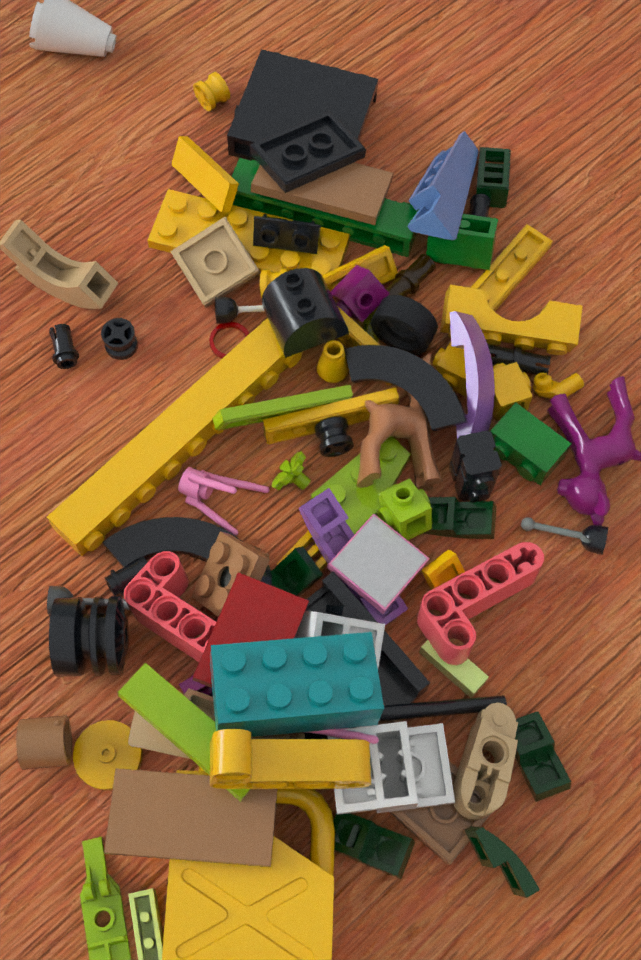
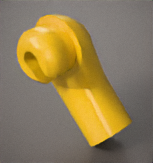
M539 373L533 380V389L536 394L548 399L559 394H566L568 397L584 387V381L577 373L572 374L561 382L553 381L552 377L547 375V373Z

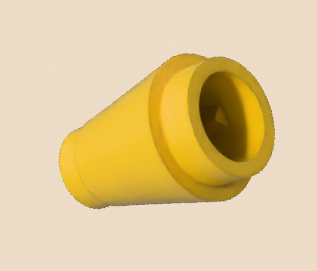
M331 340L324 345L316 366L318 375L328 383H338L346 378L349 373L344 346L336 340Z

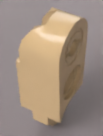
M503 703L490 704L478 713L476 722L471 727L453 784L454 807L467 819H485L502 806L507 796L518 740L515 739L518 722H516L511 708ZM482 749L489 751L493 755L494 763H490L484 758ZM473 790L480 793L481 801L479 803L470 801Z

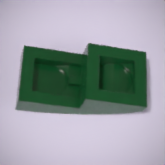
M428 497L432 507V529L424 532L425 534L467 539H494L497 507L494 501L459 502L456 497Z
M302 546L295 548L271 570V586L300 596L323 576V573Z
M537 711L516 719L518 726L515 739L518 740L515 758L535 801L537 802L571 789V780L554 750L555 742L539 712Z
M336 813L333 820L335 827L334 851L402 879L415 841L412 838L380 827L373 821L352 813L340 815Z
M470 826L464 829L482 866L490 868L500 866L514 895L527 898L540 890L523 862L503 841L483 827Z

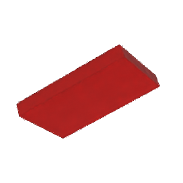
M238 572L192 680L212 688L210 672L211 645L295 638L309 600Z

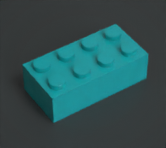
M372 632L211 645L210 672L216 731L243 729L250 731L251 737L378 725L384 710Z

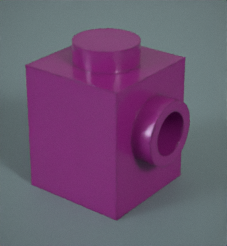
M358 265L331 291L333 298L337 301V306L349 317H353L361 322L379 306L383 298L390 294L370 270Z

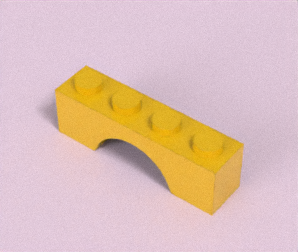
M450 284L445 294L440 332L448 333V336L451 338L450 312L457 311L474 317L484 334L486 342L490 345H499L501 342H506L521 347L522 350H532L534 347L547 349L546 352L552 355H565L578 345L583 306L549 301L536 317L526 321H511L501 317L490 307L484 290Z

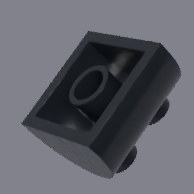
M299 268L285 272L276 277L263 292V309L285 358L349 334L348 327L323 276L316 270Z

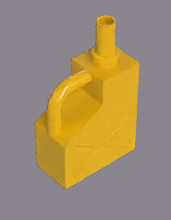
M200 766L199 771H176V773L210 776ZM278 789L276 804L298 806L305 811L310 819V860L275 836L273 837L271 867L170 859L162 960H332L335 827L332 811L320 793L314 789Z

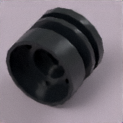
M111 596L108 600L107 610L103 597H95L90 614H87L82 597L54 599L49 622V652L54 675L56 677L81 676L84 674L87 659H90L96 676L104 674L106 662L111 675H121L129 645L128 619L125 615L121 596Z

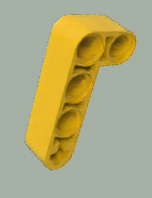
M224 729L215 731L210 741V787L354 789L371 785L369 742L366 740L251 739V732L248 730Z

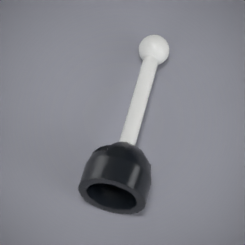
M215 297L216 324L232 322L238 313L265 312L263 305L238 306L231 298Z

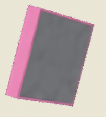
M373 513L330 561L327 569L334 572L344 583L384 614L428 563L430 558Z

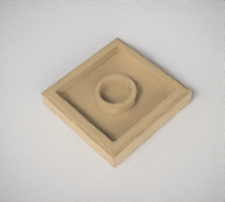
M223 217L170 251L205 308L215 302V297H224L260 274L259 269L226 217Z

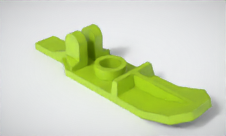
M102 837L82 841L87 879L85 884H83L80 899L89 960H131L120 886L107 872ZM107 911L111 917L110 922L107 926L100 927L97 923V917L99 913Z

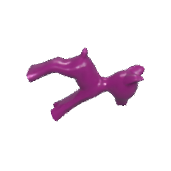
M624 376L613 380L610 384L611 390L607 392V397L615 414V424L607 436H599L593 439L588 438L577 420L566 394H559L551 398V407L547 410V413L556 422L567 441L571 443L570 447L574 459L581 472L577 477L561 479L558 482L557 493L566 498L573 510L579 514L590 515L594 525L602 526L604 516L610 510V501L607 496L606 487L600 477L601 470L622 465L630 460L641 461V452L636 449L632 437L631 427L635 416L628 398Z

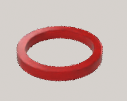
M236 322L221 323L213 329L209 342L212 352L217 357L222 359L227 355L218 351L214 345L217 333L225 328H236L247 337L249 332L243 325Z

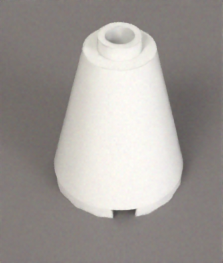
M44 0V3L37 2L29 35V37L35 39V42L29 43L31 48L40 51L105 57L107 52H113L117 35L112 34V26L70 0Z

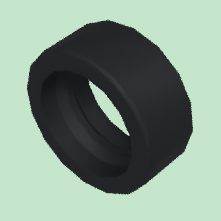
M389 295L383 298L370 323L373 332L386 345L407 351L413 355H420L426 352L438 329L436 318L426 307L411 298L401 295Z

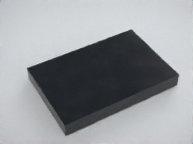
M328 111L250 144V154L278 186L287 193L365 158L366 148L331 111Z

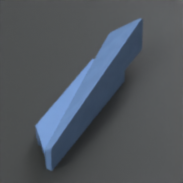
M465 131L458 135L451 148L446 151L442 150L434 157L411 195L409 202L416 211L418 210L407 226L411 232L447 240H455L457 238L479 153L478 148Z

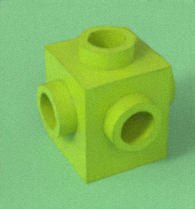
M410 478L399 484L390 485L379 493L380 508L377 509L378 517L406 540H410L432 529V507L425 491L423 489L418 490Z

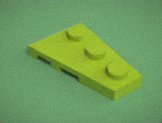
M390 436L380 448L381 477L373 480L372 485L363 488L356 486L360 468L359 454L311 494V499L330 488L349 517L345 521L355 535L373 513L377 516V509L380 508L379 493L390 485L396 484L410 460L411 454L394 437Z

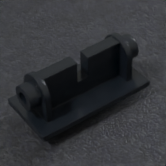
M263 214V217L254 216L253 246L317 254L321 225L315 224L313 220L311 222L288 221L287 219L268 217L267 214Z

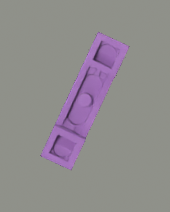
M453 311L450 312L451 346L464 349L468 414H465L468 423L456 425L458 439L462 435L489 431L494 408L495 382L490 351L480 326L472 315Z
M330 488L299 507V511L313 540L328 564L354 536V533L345 521L349 517ZM344 583L378 623L387 625L408 610V607L399 595L387 611L382 614Z

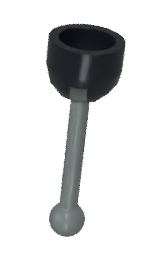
M526 517L521 521V527L525 531L536 529L581 540L586 550L603 555L608 534V527L590 525L582 532L536 523L530 517Z

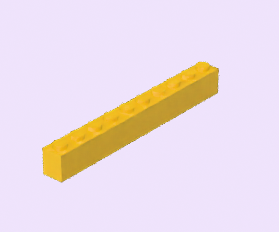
M267 318L47 516V519L53 529L81 556L87 551L91 552L97 549L104 541L105 535L113 527L123 525L130 517L131 511L139 503L149 501L154 496L156 488L165 479L170 480L175 477L180 471L182 464L190 456L195 457L200 454L205 448L207 441L215 433L220 434L226 430H215L212 418L220 409L253 403L255 396L263 389L268 390L276 383L280 373L287 367H294L299 362L304 351L285 358Z

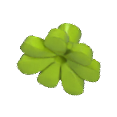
M302 451L297 452L292 457L291 463L286 459L280 465L279 469L283 472H280L274 478L271 485L273 488L280 490L284 485L294 483L301 490H304L309 485L311 479L302 473L304 469L302 465L306 459Z

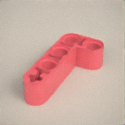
M531 542L519 543L430 590L424 595L418 612L417 623L444 662L450 665H459L468 659L476 640V631L468 619L531 586L535 582L544 562V553L540 547ZM489 578L499 579L502 583H495ZM459 594H468L473 599L470 600L462 598ZM435 609L440 611L443 615L435 616L431 614L428 610ZM449 639H458L461 642H463L464 645L456 646L449 641Z
M170 551L157 553L127 584L124 589V599L139 623L199 662L216 621L179 598L185 592L189 583L188 576L179 557ZM202 634L200 637L193 639L195 636Z

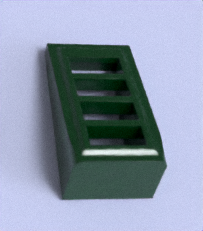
M480 147L476 194L487 195L491 200L489 207H506L509 191L510 149ZM485 162H499V163H503V164L485 163Z

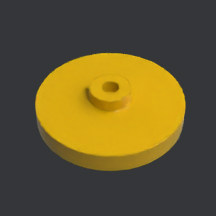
M105 720L92 724L81 733L74 746L73 763L77 774L86 784L99 790H113L116 768L139 770L142 762V748L129 745L130 727L118 721Z

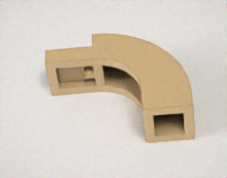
M22 220L14 221L0 240V249L17 264L15 267L17 272L46 293L71 305L87 309H102L118 285V282L96 261L77 262L61 255L46 244Z

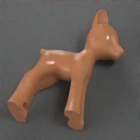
M428 354L422 360L430 365L431 354ZM409 392L410 405L408 407L396 404L378 405L371 400L365 401V407L370 412L369 432L361 442L357 487H368L373 484V480L381 477L380 448L390 436L408 439L414 468L415 486L418 490L429 491L433 488V485L442 482L432 451L430 422L422 406Z

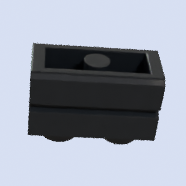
M486 430L462 435L456 440L449 468L452 479L456 482L455 489L459 500L477 502L490 498L502 467L498 452L494 451L496 445L492 432Z

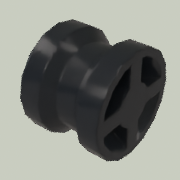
M114 318L107 321L103 326L101 337L108 355L117 360L132 357L138 348L133 325L126 319Z
M332 417L316 424L314 430L316 436L321 439V444L319 445L321 455L335 457L349 452L354 447L353 439L347 434L349 425L346 418Z

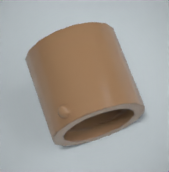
M67 715L19 720L16 747L18 762L22 770L69 766L71 764L72 732Z

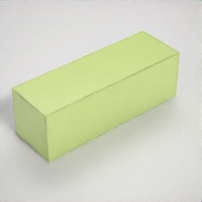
M429 640L420 648L419 653L470 698L479 691L489 678L487 674L469 659L459 665H450L444 662L434 650Z
M152 888L130 893L128 896L138 960H162L163 932L156 890Z

